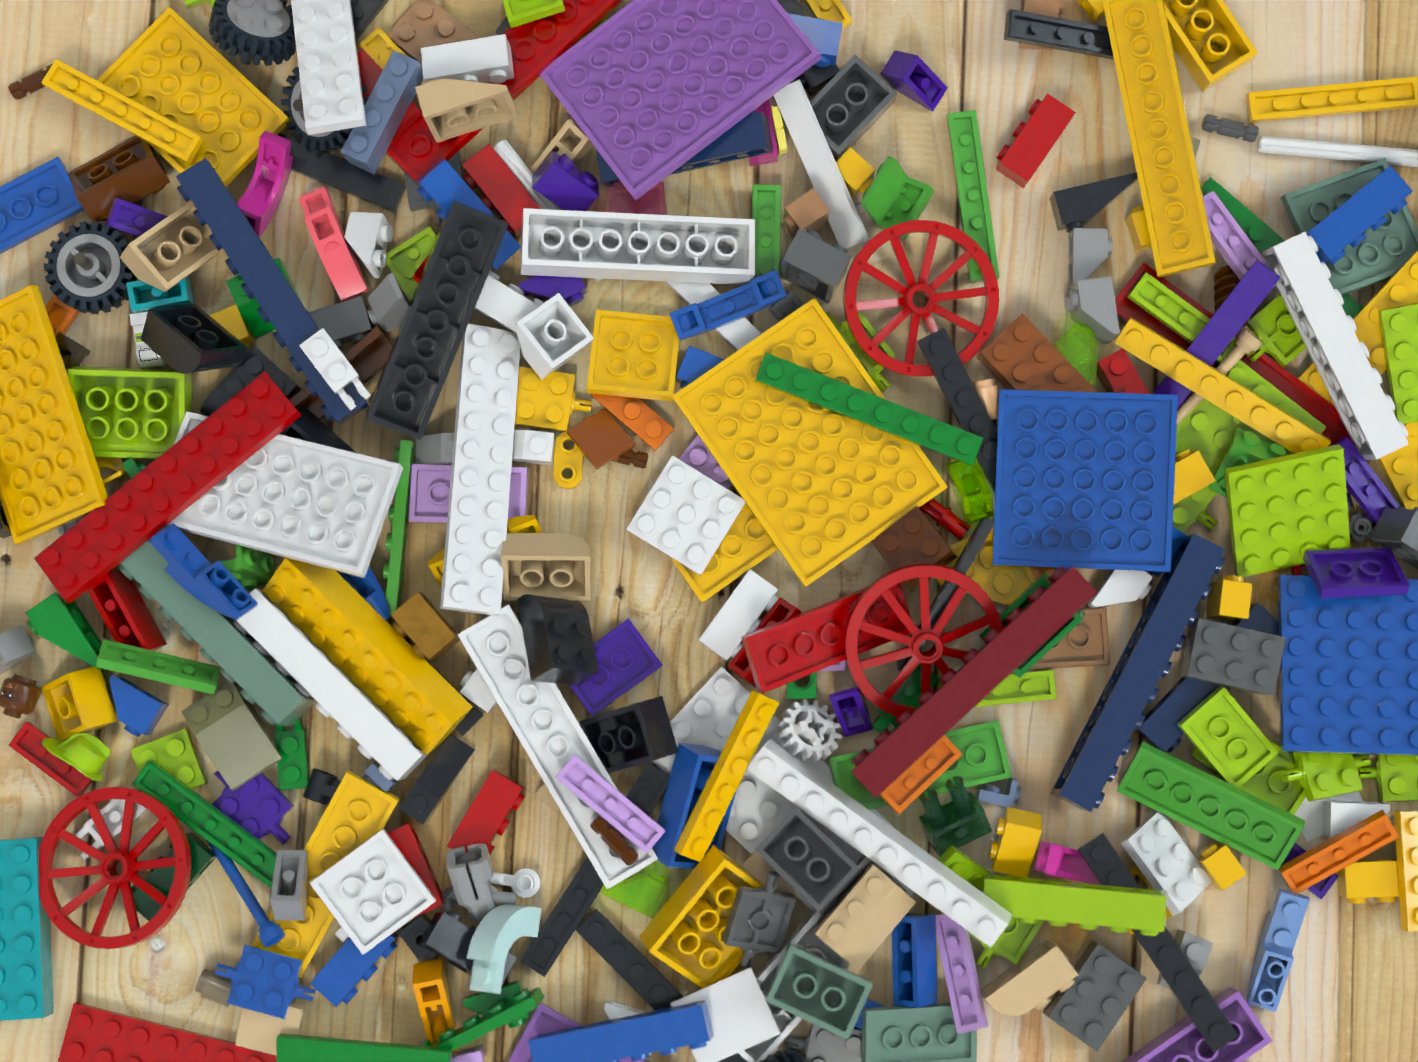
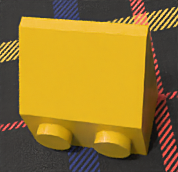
M96 667L67 673L41 687L57 739L60 741H65L75 733H88L117 721L115 706L110 701L106 688L105 676Z

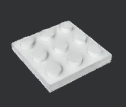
M672 455L626 530L701 576L746 502L743 498Z
M384 828L310 882L316 893L363 955L436 901V898Z

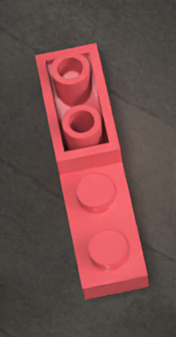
M322 186L299 197L306 216L304 220L341 301L344 302L368 292L369 289L355 253L344 238L345 233L328 189Z

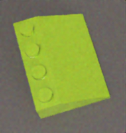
M76 366L68 369V378L95 457L157 459L174 445L186 411L191 412L192 373L184 374L176 369Z

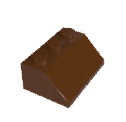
M137 136L68 173L76 198L93 222L107 220L114 198L136 205L141 198L150 193L161 191L170 183L166 170L153 147Z

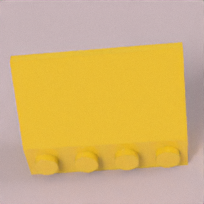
M713 845L702 861L697 864L640 934L639 938L651 954L702 989L728 978L739 965L743 956V949L727 946L722 941L739 886L763 888L765 885L734 859Z

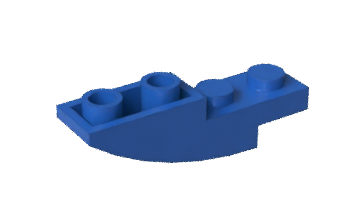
M174 523L155 534L149 541L169 563L164 570L188 593L211 609L238 620L258 605L256 600L219 560L211 564Z

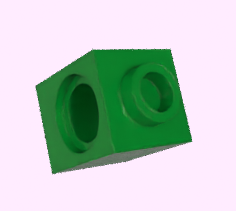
M816 672L809 674V681L804 687L797 686L793 681L787 683L786 699H816Z

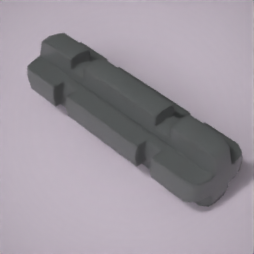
M1209 114L1203 119V131L1211 133L1216 131V134L1236 139L1243 137L1244 141L1254 142L1258 136L1259 127L1248 124L1244 126L1243 122L1222 117L1219 120L1217 116Z

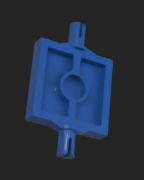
M248 945L244 946L241 959L235 967L218 963L216 968L227 970V972L215 970V975L231 979V991L227 1004L286 1019L290 1004L295 997L312 1002L314 996L304 994L303 992L314 995L316 993V989L299 985L302 960Z

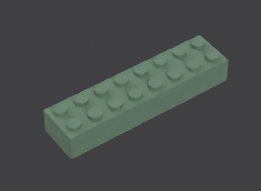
M151 538L120 563L119 570L128 579H134L141 584L139 590L151 601L154 599L160 603L159 611L170 621L174 619L182 626L179 631L189 641L192 642L194 640L202 646L199 650L201 654L211 663L215 661L222 667L220 673L229 682H236L243 688L240 691L242 696L251 704H258L263 709L261 715L270 724L274 725L276 723L278 726L291 727L316 702L312 697L304 696L295 687L297 682L292 677L283 675L274 666L276 661L268 654L265 656L254 646L253 643L256 640L252 636L244 635L233 625L235 619L211 609L181 587L164 570L169 563L149 542Z

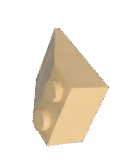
M441 78L438 80H428L423 85L415 87L423 117L437 143L519 117L506 85Z

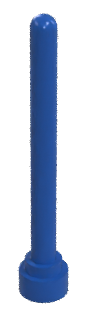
M207 841L259 925L258 931L260 934L258 937L264 947L267 948L278 943L285 936L280 924H275L273 920H269L233 860Z

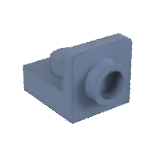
M378 762L372 763L364 771L366 774L362 778L383 789L385 792H390L398 781L387 779L378 770L380 764Z
M1009 778L1004 795L1001 794L1003 788L985 784L984 790L976 789L974 800L1013 808V803L1019 802L1021 786H1017L1018 779Z

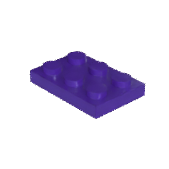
M1390 547L1309 550L1304 553L1303 561L1320 598L1402 595L1408 592L1409 583Z
M628 618L594 643L599 673L578 685L569 684V686L593 717L663 665Z

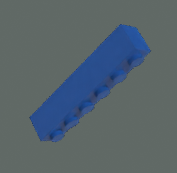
M704 1000L538 1034L530 1038L528 1043L532 1062H620V1059L631 1057L632 1061H639L649 1058L648 1053L660 1051V1055H669L678 1052L677 1047L689 1045L690 1050L707 1046V1041H710L713 1037L707 1003Z

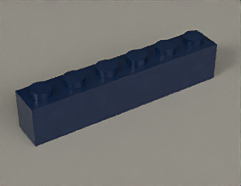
M752 111L670 175L772 153L773 147L768 118L762 112ZM596 149L601 183L608 188L623 186L622 182Z
M1259 603L1250 605L1249 619L1235 621L1232 624L1233 626L1279 636L1278 621ZM1182 677L1145 715L1140 728L1134 730L1151 746L1171 753L1181 743L1182 740L1179 737L1184 733L1177 723L1215 691L1219 685Z

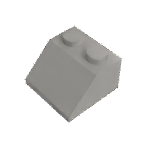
M1112 276L1077 280L1069 289L1068 295L1064 297L1066 312L1071 313V320L1101 343L1109 344L1120 334Z

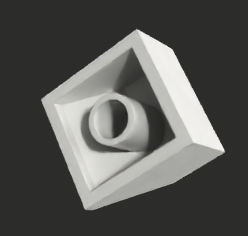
M559 293L515 323L523 356L541 380L583 351L594 340V337Z

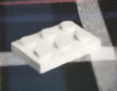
M1158 811L1148 817L1121 842V845L1154 890L1167 891V908L1173 916L1181 913L1212 882V879L1165 815Z

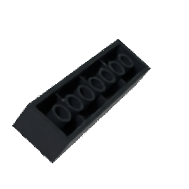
M454 199L451 200L366 411L367 420L416 439H422L509 223Z

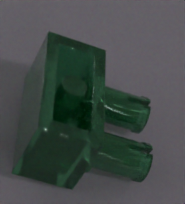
M960 776L952 777L956 786H953L950 779L946 781L945 785L952 801L941 806L935 789L926 790L929 796L928 799L924 791L919 795V800L926 813L920 816L919 820L927 840L939 857L951 845L959 848L992 832L983 807L971 792H967L964 780Z

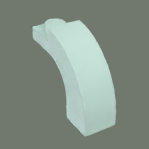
M503 904L487 913L475 930L467 954V959H474L470 990L501 994L508 951L512 944L522 936L538 938L542 908Z

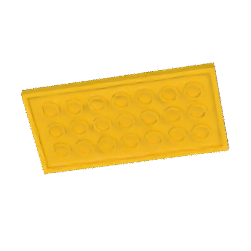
M29 285L0 300V501L15 545L26 543L88 515L94 509L104 506L105 500L108 498L38 285Z

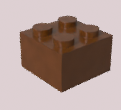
M918 506L914 507L871 541L892 570L913 564L947 566L958 557ZM919 578L902 582L911 592L919 588Z

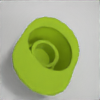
M80 732L73 734L64 742L54 738H44L42 740L43 746L51 754L72 765L86 777L98 782L103 780L101 768L109 757L111 750L96 736Z

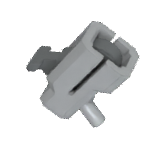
M486 844L468 845V852L465 851V847L451 849L446 853L447 870L452 885L442 893L444 911H450L453 904H458L467 908L471 920L480 921L496 907V903L515 905L516 893L497 891L491 885L490 879L493 877L492 862Z

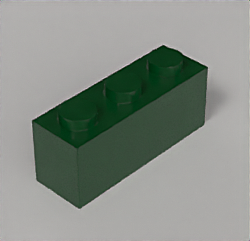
M194 833L186 834L191 853V875L188 889L216 859L212 849ZM171 842V844L169 845L171 851L165 858L175 857L174 848ZM175 866L149 869L152 873L145 880L168 897L174 880ZM133 885L131 889L136 911L150 921L158 913L162 905Z

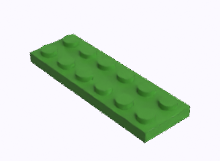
M996 720L948 731L945 736L963 755L916 799L1011 778L1012 774L999 721ZM860 751L828 758L835 786L868 810L888 806L880 796L875 798L851 772L854 766L852 759Z
M1143 741L1117 788V792L1276 870L1280 868L1305 827V820Z

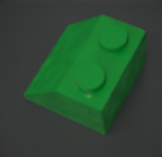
M279 257L274 259L299 297L285 264ZM238 275L227 280V286L236 306L254 338L257 339L275 331L276 329L271 321L266 324L256 309L261 306L254 297L250 300L242 289L241 284L244 283L242 277Z

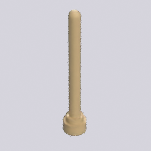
M1247 328L1237 336L1239 338L1236 342L1237 346L1219 364L1216 370L1226 375L1246 353L1255 352L1263 344ZM1194 392L1177 410V425L1204 399L1203 397Z

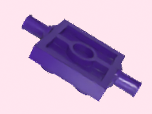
M219 771L214 773L226 787L212 805L259 840L271 833L283 846L291 838L280 824L283 817L294 805L263 772L234 791L229 788Z

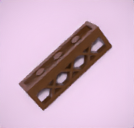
M376 327L348 350L344 356L360 376L358 378L364 385L384 368L393 345ZM304 387L289 400L298 412L306 407L319 420L326 417L320 408L324 405V402L319 395L313 397L307 387Z

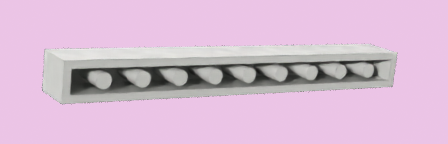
M772 739L762 746L747 768L751 773L989 947L993 946L1009 924L1012 916L1010 912Z

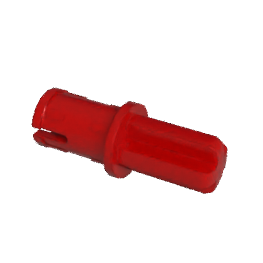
M934 498L919 507L925 514L937 522L936 526L941 525L958 540H961L971 528V525L951 512V507L947 509Z

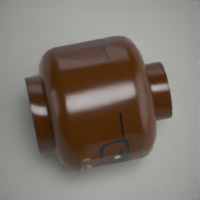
M14 674L13 678H6L0 689V707L5 708L3 714L18 719L21 718L22 714L31 715L41 694L40 688L36 686L37 681Z

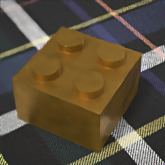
M415 593L391 614L395 620L392 623L393 627L402 637L405 636L412 639L414 644L411 647L421 659L437 661L460 641L458 633L422 593Z

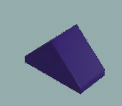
M858 687L829 694V699L845 737L873 730L864 694Z

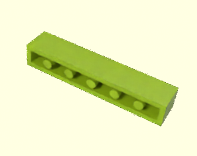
M987 874L984 878V894L1012 914L1011 917L1019 918V921L1022 923L1034 924L1037 923V920H1047L1050 925L1059 927L1067 926V923H1077L1080 928L1095 930L1097 926L1110 927V931L1119 933L1128 932V929L1140 930V934L1156 936L1158 932H1164L1167 891L995 874Z

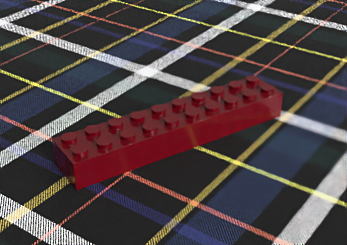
M1060 566L1048 577L1051 583L1045 589L1042 587L1036 588L1026 598L1029 603L1022 610L1020 607H1016L1004 618L1007 624L999 630L997 627H994L983 638L985 644L978 651L973 647L961 658L964 663L956 671L951 667L939 678L942 684L935 691L931 688L927 689L917 699L920 704L913 711L907 708L895 719L898 725L894 729L889 731L885 728L874 739L876 745L869 752L864 748L852 759L854 766L851 772L875 798L1098 593L1074 566L1067 568Z

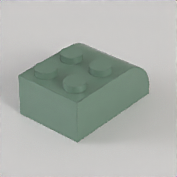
M789 942L765 994V1001L848 1040L873 983L838 964Z

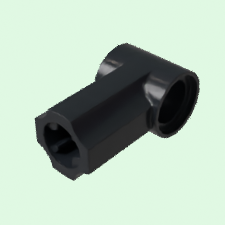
M313 768L303 797L328 805L341 780H338V777L333 774Z

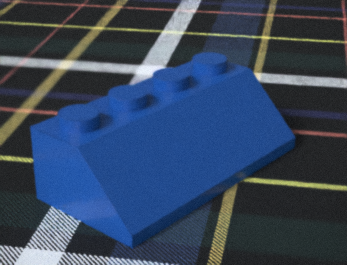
M679 743V753H676L657 821L666 831L652 849L658 857V861L667 867L695 868L699 861L680 855L674 851V848L722 751L704 745ZM735 794L706 853L713 845L718 849L721 848Z

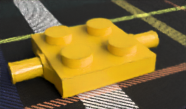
M519 367L515 425L566 432L574 410L591 413L592 400L576 399L574 393L575 374L552 372L541 380L532 368Z

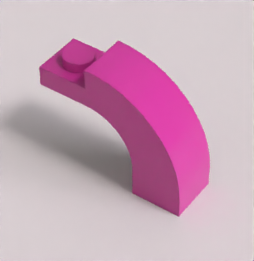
M266 130L260 136L257 163L253 177L246 192L237 203L259 237L267 228L281 201L294 157L290 155L292 141Z
M1041 841L1034 870L1083 883L1100 884L1079 850Z

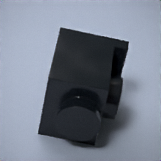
M425 913L397 933L419 961L424 957L430 961L436 956L417 942V937L424 934L431 922Z

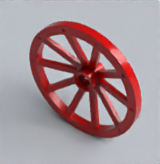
M913 220L899 223L883 230L861 248L846 276L843 307L847 325L854 340L870 359L897 374L929 377L934 376L929 365L913 364L920 317H922L930 334L939 330L930 313L932 312L975 335L971 342L958 353L962 364H965L981 350L993 331L999 309V288L990 260L971 237L945 223L930 220ZM911 233H929L918 283H916L898 236ZM938 235L951 240L965 250L959 258L927 285ZM888 241L891 243L908 287H905L867 263L871 255ZM971 258L973 259L982 276L984 287L941 293L934 292ZM861 272L867 273L902 295V297L856 302L857 285ZM915 292H920L925 297V304L922 308L913 304L912 297ZM979 296H985L986 298L985 311L980 327L936 304V302ZM903 306L904 308L870 340L860 322L858 311ZM911 315L904 362L888 356L877 346L902 321Z
M913 564L897 568L881 576L858 598L846 625L845 656L851 675L862 693L878 708L898 717L907 708L913 711L916 706L901 704L891 700V698L920 662L922 695L930 688L931 663H934L940 672L945 674L950 668L943 661L941 655L961 659L968 652L944 646V644L989 625L990 631L994 627H997L999 630L1003 627L993 601L980 585L969 576L943 565ZM928 577L947 580L958 585L932 629L930 628ZM919 578L921 629H918L889 591L890 587L906 580ZM966 591H968L979 602L985 616L940 635ZM882 595L912 635L908 636L863 621L864 615L871 604ZM859 630L908 645V647L859 660L857 649ZM932 640L933 646L929 651L922 652L919 650V645L922 641ZM912 656L883 693H880L869 682L863 672L864 669Z
M108 787L81 795L65 806L53 819L39 847V897L43 908L54 925L62 933L88 947L119 949L134 946L150 939L160 932L175 916L189 886L191 853L188 839L181 823L163 802L140 790ZM109 800H125L119 849L98 808V803ZM138 803L151 811L159 820L129 852L135 804ZM86 809H88L108 854L66 831L68 825ZM166 828L172 841L175 857L138 861L137 858ZM60 839L101 862L98 866L52 869L55 850ZM121 861L123 865V870L121 874L118 875L116 868L118 863ZM175 866L174 880L168 897L138 875L141 870ZM89 875L102 876L65 906L61 907L55 893L53 878ZM130 882L162 905L158 913L142 927L139 924ZM109 884L91 932L84 930L68 917V915ZM120 888L130 933L114 937L101 936Z

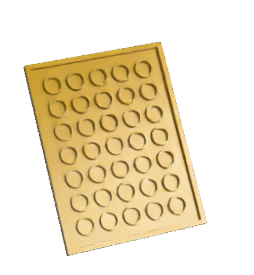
M815 298L672 396L676 405L804 587L871 542L914 507H921L948 488L919 445L755 381L764 356L768 353L886 400Z

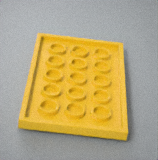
M170 7L97 79L98 82L201 136L204 142L190 165L150 143L149 145L180 174L206 158L226 187L258 155L259 140L262 133L266 130L278 135L286 124L291 121L287 115Z

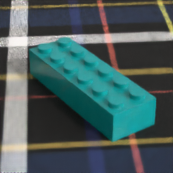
M43 837L0 840V1021L45 1018L54 1013L50 918L44 910L39 897V847Z

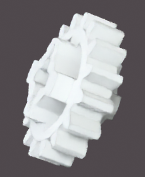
M803 699L800 703L795 701L782 713L783 719L778 723V726L784 728L779 737L787 739L783 746L785 748L791 746L793 748V756H796L798 753L802 754V761L804 762L810 756L814 763L820 758L825 760L838 748L837 742L842 737V735L836 733L841 727L840 724L833 723V719L836 717L835 713L828 715V706L825 705L819 708L818 700H814L810 705L807 699Z

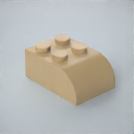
M565 533L506 534V541L502 542L501 553L502 569H504V600H517L522 595L530 594L572 601H591L590 547L586 541L578 536Z
M1046 940L1022 958L1017 965L1014 964L981 989L982 998L1002 1015L1020 1016L1028 1013L1033 1008L1039 1010L1051 1001L1049 996L1057 990L1063 992L1075 983L1073 978L1078 973L1059 947Z

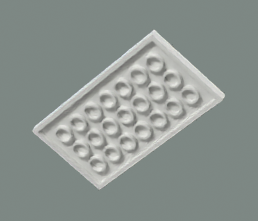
M186 411L175 443L208 418V416ZM278 434L166 526L168 527L174 523L180 530L365 578L403 467L398 463Z
M722 666L670 721L677 748L679 743L704 745L720 751L723 750L750 692ZM774 715L749 765L762 746L770 739L792 754L793 748L791 746L787 748L783 746L787 739L779 737V734L784 728L778 726L780 720ZM798 753L795 757L802 761V754ZM676 754L652 762L670 776ZM810 756L804 762L833 783L830 767L822 759L814 763ZM746 770L736 790L726 831L751 854L796 806L854 863H857L864 855L756 775ZM870 809V811H871L872 813H874V814L877 815L879 818H881L883 821H885V822L888 823L890 826H892V825H891L880 813H878L875 809ZM799 893L796 894V896L807 907H809L812 911L815 910V908L804 897H802Z

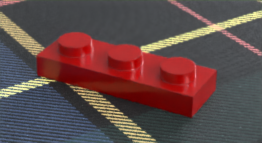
M25 722L8 746L76 797L83 795L93 780L86 777L72 765L51 754L42 744L44 738L51 737L31 722Z

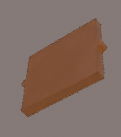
M606 408L589 418L584 417L582 422L567 430L568 436L596 470L612 460L617 461L619 456L635 447V443Z

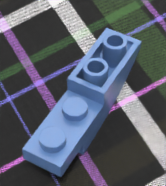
M1279 888L1272 911L1267 913L1259 939L1249 983L1247 1004L1276 1012L1294 960L1292 952L1310 901L1308 896Z

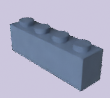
M393 50L364 106L366 126L354 127L341 150V153L349 163L375 174L416 95L415 87L420 86L423 81V69L419 61Z

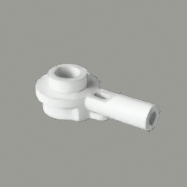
M522 868L514 875L492 872L493 877L490 879L491 884L512 887L514 893L523 898L535 895L540 887L538 874L529 868Z

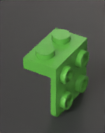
M889 156L879 166L871 186L865 190L861 205L877 227L885 230L899 223L918 220L932 197L934 190L931 186L908 177L897 160ZM905 234L898 237H901L906 240L909 234Z
M1237 428L1232 435L1229 451L1213 476L1216 481L1211 483L1209 488L1211 491L1227 498L1225 468L1290 455V452L1279 444L1270 443L1259 438L1253 432Z
M236 545V558L221 562L246 591H253L255 588L258 589L259 585L267 584L274 575L275 570L273 554Z

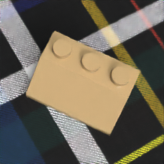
M189 201L129 243L121 254V260L140 281L167 292L223 251V249L218 251L210 240L209 235L213 233L206 224L202 227L193 214V211L197 208L192 201Z
M870 863L816 926L813 932L859 971L914 906L916 901L876 866Z

